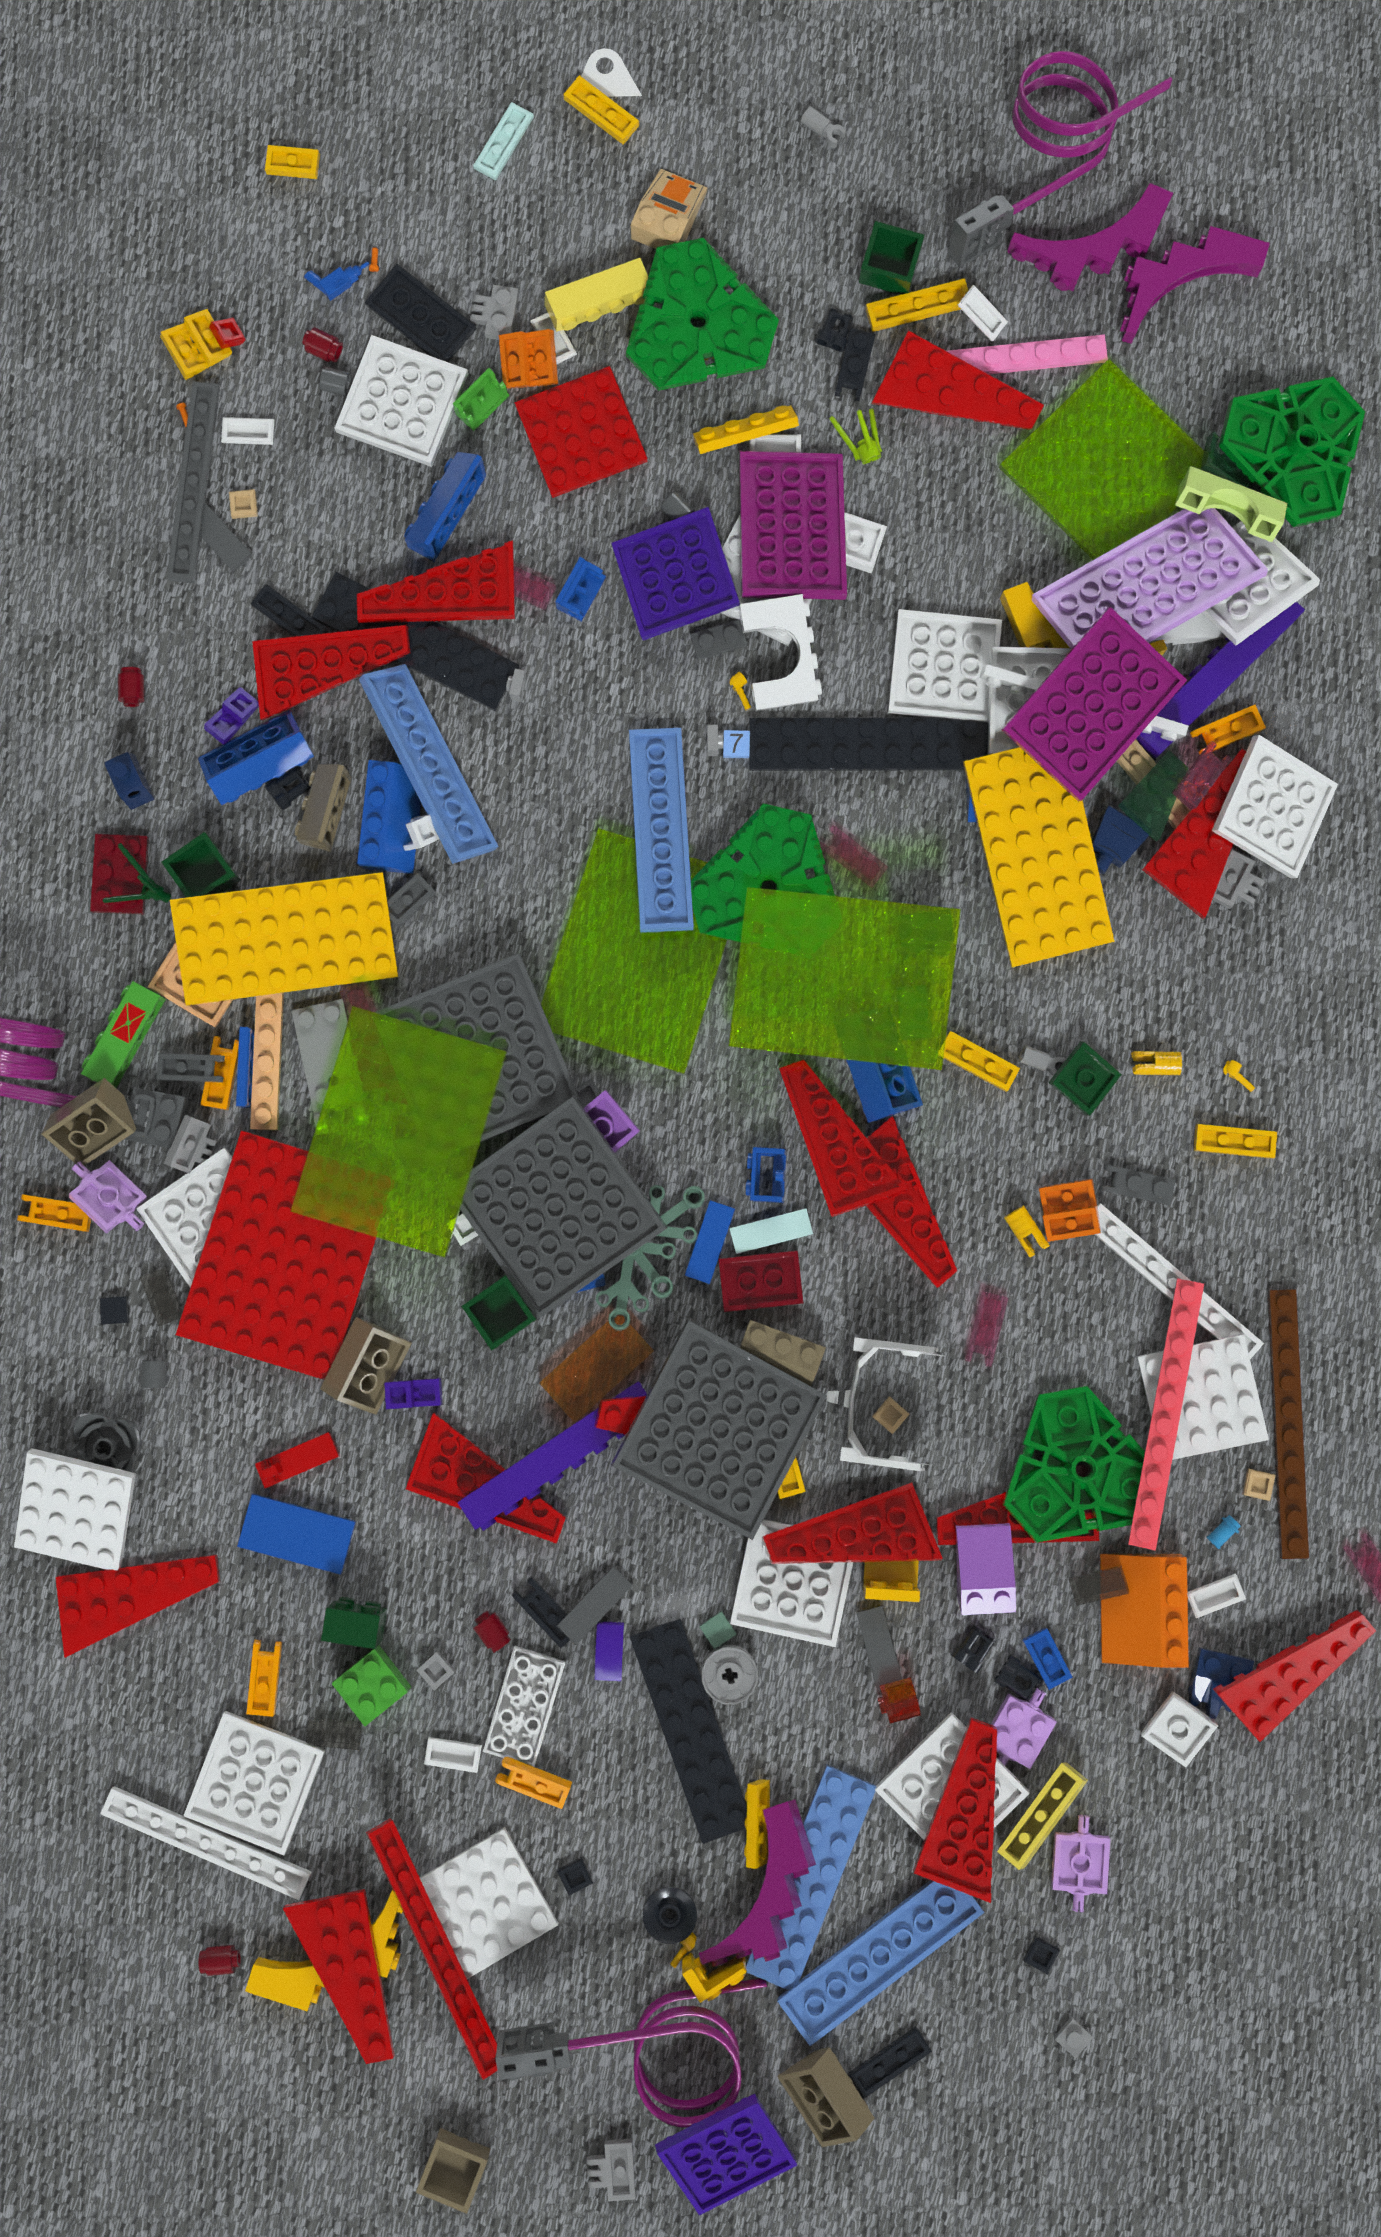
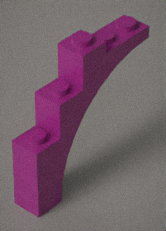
M1149 183L1141 199L1127 215L1112 226L1096 234L1074 240L1051 241L1035 239L1014 232L1007 252L1017 261L1024 262L1026 260L1035 264V267L1040 271H1052L1053 274L1050 282L1054 283L1057 289L1074 291L1085 265L1090 266L1094 273H1106L1109 275L1121 248L1125 249L1126 253L1132 257L1141 256L1144 258L1173 192Z
M1210 226L1206 236L1201 235L1197 248L1174 241L1170 251H1164L1161 263L1137 257L1133 266L1128 265L1124 281L1128 282L1126 291L1131 292L1127 303V308H1130L1131 311L1129 316H1124L1120 331L1124 332L1122 341L1132 344L1139 325L1148 311L1164 295L1181 284L1214 274H1241L1258 277L1264 266L1270 243Z
M795 1799L763 1810L768 1831L769 1855L766 1876L759 1897L748 1917L734 1933L718 1945L699 1953L702 1964L711 1962L712 1967L728 1962L726 1956L736 1954L738 1959L750 1955L752 1952L754 1959L764 1957L765 1962L781 1957L780 1951L788 1948L779 1920L795 1915L794 1909L802 1906L793 1877L797 1878L809 1874L808 1868L816 1865Z

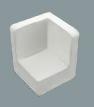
M430 814L412 818L411 822L406 824L412 842L404 845L403 848L405 851L418 849L439 840Z

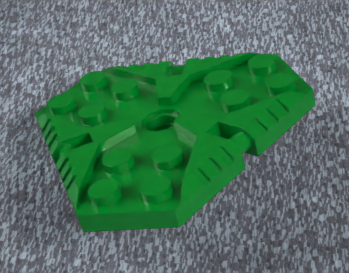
M704 238L660 246L656 249L642 299H644V303L639 306L625 356L658 391L707 381L708 375L716 374L717 379L764 369L767 363L779 319L750 290L746 283L742 284L737 279L738 274L726 264L725 260L718 255ZM729 286L733 289L730 295L725 291ZM654 303L663 305L662 309L653 307ZM700 321L703 326L695 327L691 322ZM712 358L713 363L705 365L704 359Z
M1334 377L1291 385L1285 388L1284 392H1280L1279 388L1234 397L1229 401L1219 447L1236 463V466L1242 470L1245 476L1249 477L1248 479L1252 483L1256 482L1261 487L1260 492L1262 494L1287 503L1285 519L1293 527L1337 518L1342 513L1352 467L1347 465L1355 457L1365 411ZM1264 472H1266L1271 477L1270 480L1266 478V476L1263 474Z
M763 803L728 840L730 844L724 850L720 849L691 880L692 908L699 932L750 945V942L758 943L760 948L810 959L843 924L829 874H826L823 865L826 863L811 814ZM736 851L743 855L738 863L731 858ZM813 869L815 877L807 879L805 871ZM766 881H772L776 885V891L771 895L764 894L761 890L762 884ZM755 923L765 925L763 934L753 932Z
M1088 1386L1037 1395L1022 1442L1024 1449L1022 1454H1019L1003 1505L1036 1543L1089 1533L1088 1530L1092 1529L1102 1531L1132 1525L1145 1451L1130 1434L1126 1436L1119 1429L1122 1425ZM1110 1436L1117 1442L1113 1447L1106 1442ZM1034 1450L1042 1452L1040 1461L1032 1458ZM1078 1462H1082L1087 1466L1088 1473L1085 1477H1080L1076 1472ZM1091 1509L1093 1518L1086 1519L1084 1510Z

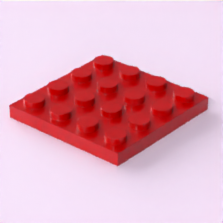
M610 366L514 402L552 498L648 462Z

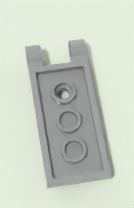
M344 999L291 1010L318 1135L332 1133V1126L328 1123L331 1122L328 1110L353 1105V1115L357 1126L371 1124L370 1115H367L369 1110L365 1092L362 1088ZM333 1076L339 1079V1083L336 1086H331L329 1083L330 1078Z

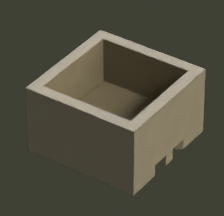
M440 2128L419 2180L416 2193L467 2214L488 2162L490 2148L476 2142L473 2143L464 2137L461 2138L452 2132Z

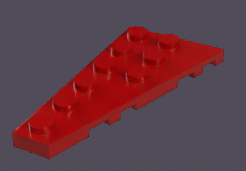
M513 540L504 543L501 547L481 551L482 553L472 557H463L426 570L427 572L420 575L405 577L404 580L394 584H385L358 593V622L515 619Z
M401 625L252 641L260 720L263 721L409 654L408 626Z
M805 1060L779 1068L831 1217L907 1191V1188L892 1172V1169L885 1163L872 1144L841 1108L837 1100L829 1093Z
M1084 1463L1076 1466V1472L1080 1477H1085L1088 1473L1087 1466ZM1006 1492L936 1517L937 1545H956V1526L1010 1523L1012 1543L1036 1542L1004 1507L1003 1501ZM1091 1509L1084 1510L1086 1519L1093 1518ZM1092 1529L1088 1530L1089 1533L1038 1543L1099 1541V1531Z
M1355 1610L1330 1624L1327 1631L1319 1635L1313 1633L1306 1637L1307 1642L1297 1647L1292 1645L1257 1664L1256 1670L1247 1675L1241 1673L1233 1677L1234 1682L1225 1687L1219 1685L1213 1688V1690L1249 1732L1261 1742L1372 1636L1376 1630L1362 1613Z
M970 1717L913 1872L929 1880L991 1903L997 1727Z

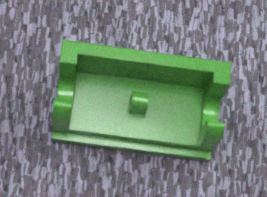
M490 368L453 403L455 414L473 431L509 397L506 385L503 381L501 383L497 381L494 372Z

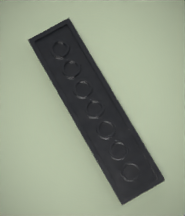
M335 572L312 618L338 632L401 625L408 626L410 653L395 661L406 664L410 669L496 712L506 693L508 677L513 676L515 669H519V664L434 621L359 623L357 620V594L370 589Z
M681 1618L631 1635V1643L702 1844L745 1829L747 1805L708 1694L702 1683V1678Z

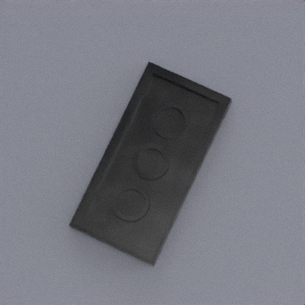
M397 263L364 302L367 307L426 354L446 362L453 358L476 331V325Z

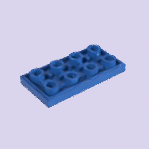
M253 1493L237 1547L341 1575L356 1521Z

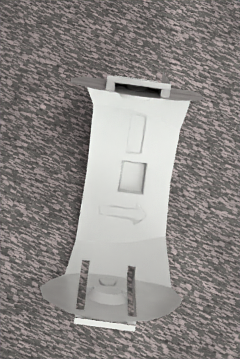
M855 1338L853 1351L863 1352V1354L856 1361L851 1390H846L844 1407L849 1408L848 1440L853 1448L842 1447L840 1461L925 1471L923 1466L930 1464L909 1462L906 1457L891 1455L887 1459L867 1455L853 1431L854 1396L860 1368L878 1349L901 1351L903 1355L918 1357L920 1354L944 1355H938V1348ZM828 1391L826 1401L838 1404L839 1391Z

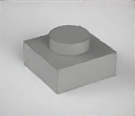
M515 669L513 676L508 677L506 691L509 692L511 700L522 701L527 679L525 670Z
M707 725V756H718V749H723V733H718V725Z
M436 1651L416 1671L435 1691L455 1672V1669L439 1651Z
M1072 2016L1054 2036V2039L1075 2058L1094 2038Z

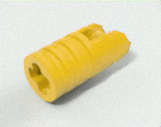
M1131 1052L1133 1061L1152 1062V1064H1138L1132 1067L1134 1075L1181 1074V1052Z
M1024 1205L1004 1217L1029 1257L1035 1255L1034 1247L1026 1237L1031 1233L1040 1247L1046 1249L1050 1246Z

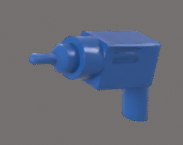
M365 262L361 266H349L344 270L339 267L323 279L313 271H308L304 278L322 291L331 301L359 280L358 276L362 274V269L367 267L369 262Z

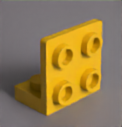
M919 1561L864 1562V1598L920 1602V1590L917 1588Z
M689 1953L682 1958V1975L700 2003L706 1999L711 2001L719 1996L722 1992L721 1989L728 1984L733 1986L743 1980L744 1974L747 1972L745 1957L737 1959L735 1956L706 1975L705 1973L708 1971L705 1964L701 1963L700 1957L695 1959L693 1954Z

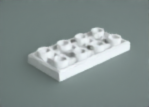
M514 1646L483 1752L502 1758L510 1757L535 1767L566 1661Z

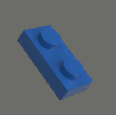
M1046 1627L1022 1639L1049 1690L1073 1678Z

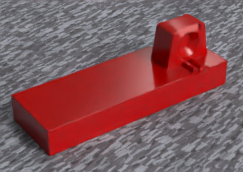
M328 1432L260 1461L255 1466L264 1488H268L340 1457L331 1433Z

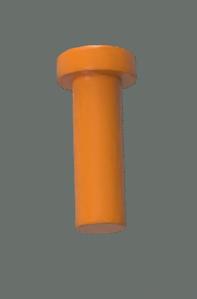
M372 248L369 271L378 272V249Z
M179 403L176 405V408L180 411L184 425L187 427L186 403Z

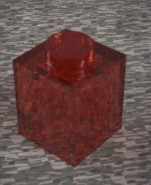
M911 1677L880 1685L882 1697L877 1698L881 1714L887 1713L890 1724L921 1716Z

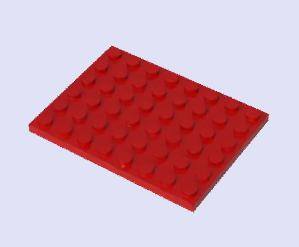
M241 1130L176 1335L325 1380L344 1342L396 1178Z

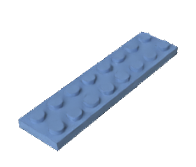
M406 664L363 674L359 681L427 815L430 814L434 829L452 864L494 851L498 844Z
M681 728L629 730L640 933L693 930Z
M826 1764L803 1821L816 1865L808 1868L809 1874L797 1878L793 1877L802 1906L794 1909L795 1915L779 1920L788 1948L780 1951L781 1957L765 1962L764 1957L754 1959L752 1952L746 1962L747 1973L787 1990L792 1989L799 1983L875 1794L876 1785Z
M930 1880L799 1980V1983L792 1989L782 1993L777 1997V2002L809 2046H812L981 1916L984 1911L973 1896Z

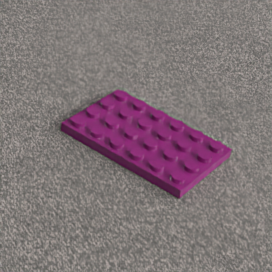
M740 451L742 598H781L803 594V599L846 600L847 574L843 454Z
M1109 607L1001 730L1079 802L1084 799L1184 685L1187 679L1121 616Z

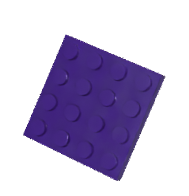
M709 507L611 543L643 641L740 605V600Z
M755 2093L655 2144L657 2155L699 2216L797 2166L794 2154Z

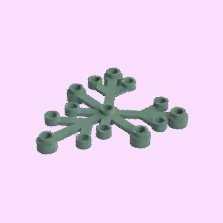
M654 1185L649 1190L650 1203L657 1213L660 1214L661 1201L665 1198V1190L660 1185ZM697 1186L688 1187L683 1194V1200L660 1216L664 1223L668 1225L689 1208L697 1209L701 1207L705 1201L703 1190ZM655 1189H660L662 1196L655 1198L652 1196V1192ZM692 1194H696L699 1196V1200L696 1203H692L689 1197ZM667 1226V1229L657 1235L682 1239L687 1244H691L697 1239V1232L693 1227L677 1228ZM686 1231H692L694 1237L688 1240L684 1237ZM647 1242L623 1259L620 1280L606 1291H600L596 1295L597 1304L603 1308L609 1307L612 1299L618 1296L616 1309L609 1314L608 1318L609 1324L613 1329L623 1331L630 1325L631 1319L627 1312L629 1297L633 1301V1306L637 1312H646L650 1306L648 1299L642 1296L631 1282L634 1260L652 1282L651 1288L656 1297L664 1299L672 1294V1281L666 1276H660L643 1254L661 1255L664 1259L670 1260L676 1255V1249L672 1243L656 1244ZM671 1247L673 1253L669 1256L664 1255L663 1249ZM662 1283L668 1286L667 1291L664 1293L658 1291V1286ZM601 1295L609 1296V1301L606 1304L599 1302ZM638 1300L646 1301L645 1308H637L636 1303ZM617 1316L625 1318V1322L622 1325L615 1323Z

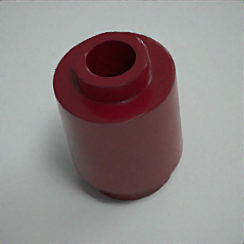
M313 327L311 331L307 330L303 337L302 344L305 346V352L327 362L338 361L343 350V343L338 341V337L316 327Z
M138 667L120 668V674L117 675L118 701L122 702L125 707H138L139 703L145 701L144 675L141 674V669Z
M485 1611L474 1620L476 1622V1625L473 1627L474 1631L486 1648H490L493 1653L511 1641L508 1636L509 1631L495 1612L489 1614L488 1611Z
M234 1944L207 1947L206 1950L199 1952L198 1965L200 1974L206 1973L207 1976L234 1974L236 1967H240L241 1964L240 1950H235Z

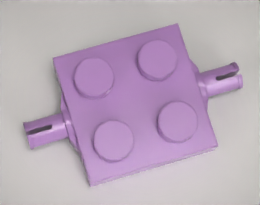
M110 1160L92 1172L80 1161L72 1167V1170L82 1178V1181L78 1187L69 1193V1198L106 1234L124 1221L128 1222L135 1231L143 1227L145 1223L134 1212L136 1208L146 1201L147 1196Z
M1037 1687L1029 1701L1020 1700L1008 1693L990 1724L997 1727V1752L999 1754L997 1759L1004 1766L1010 1760L1031 1769L1057 1723L1054 1718L1043 1713L1039 1708L1046 1692Z
M1078 1815V1831L1071 1833L1054 1832L1051 1888L1052 1890L1067 1891L1073 1894L1072 1910L1078 1912V1910L1079 1912H1084V1895L1093 1893L1107 1894L1110 1837L1089 1833L1090 1817L1084 1815V1817L1083 1815Z

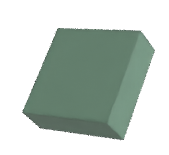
M722 1610L699 1626L714 1649L737 1634Z

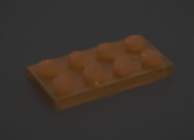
M617 1316L615 1319L617 1325H622L625 1322L623 1316ZM608 1320L539 1384L575 1423L654 1350L631 1324L627 1329L617 1331L611 1327Z

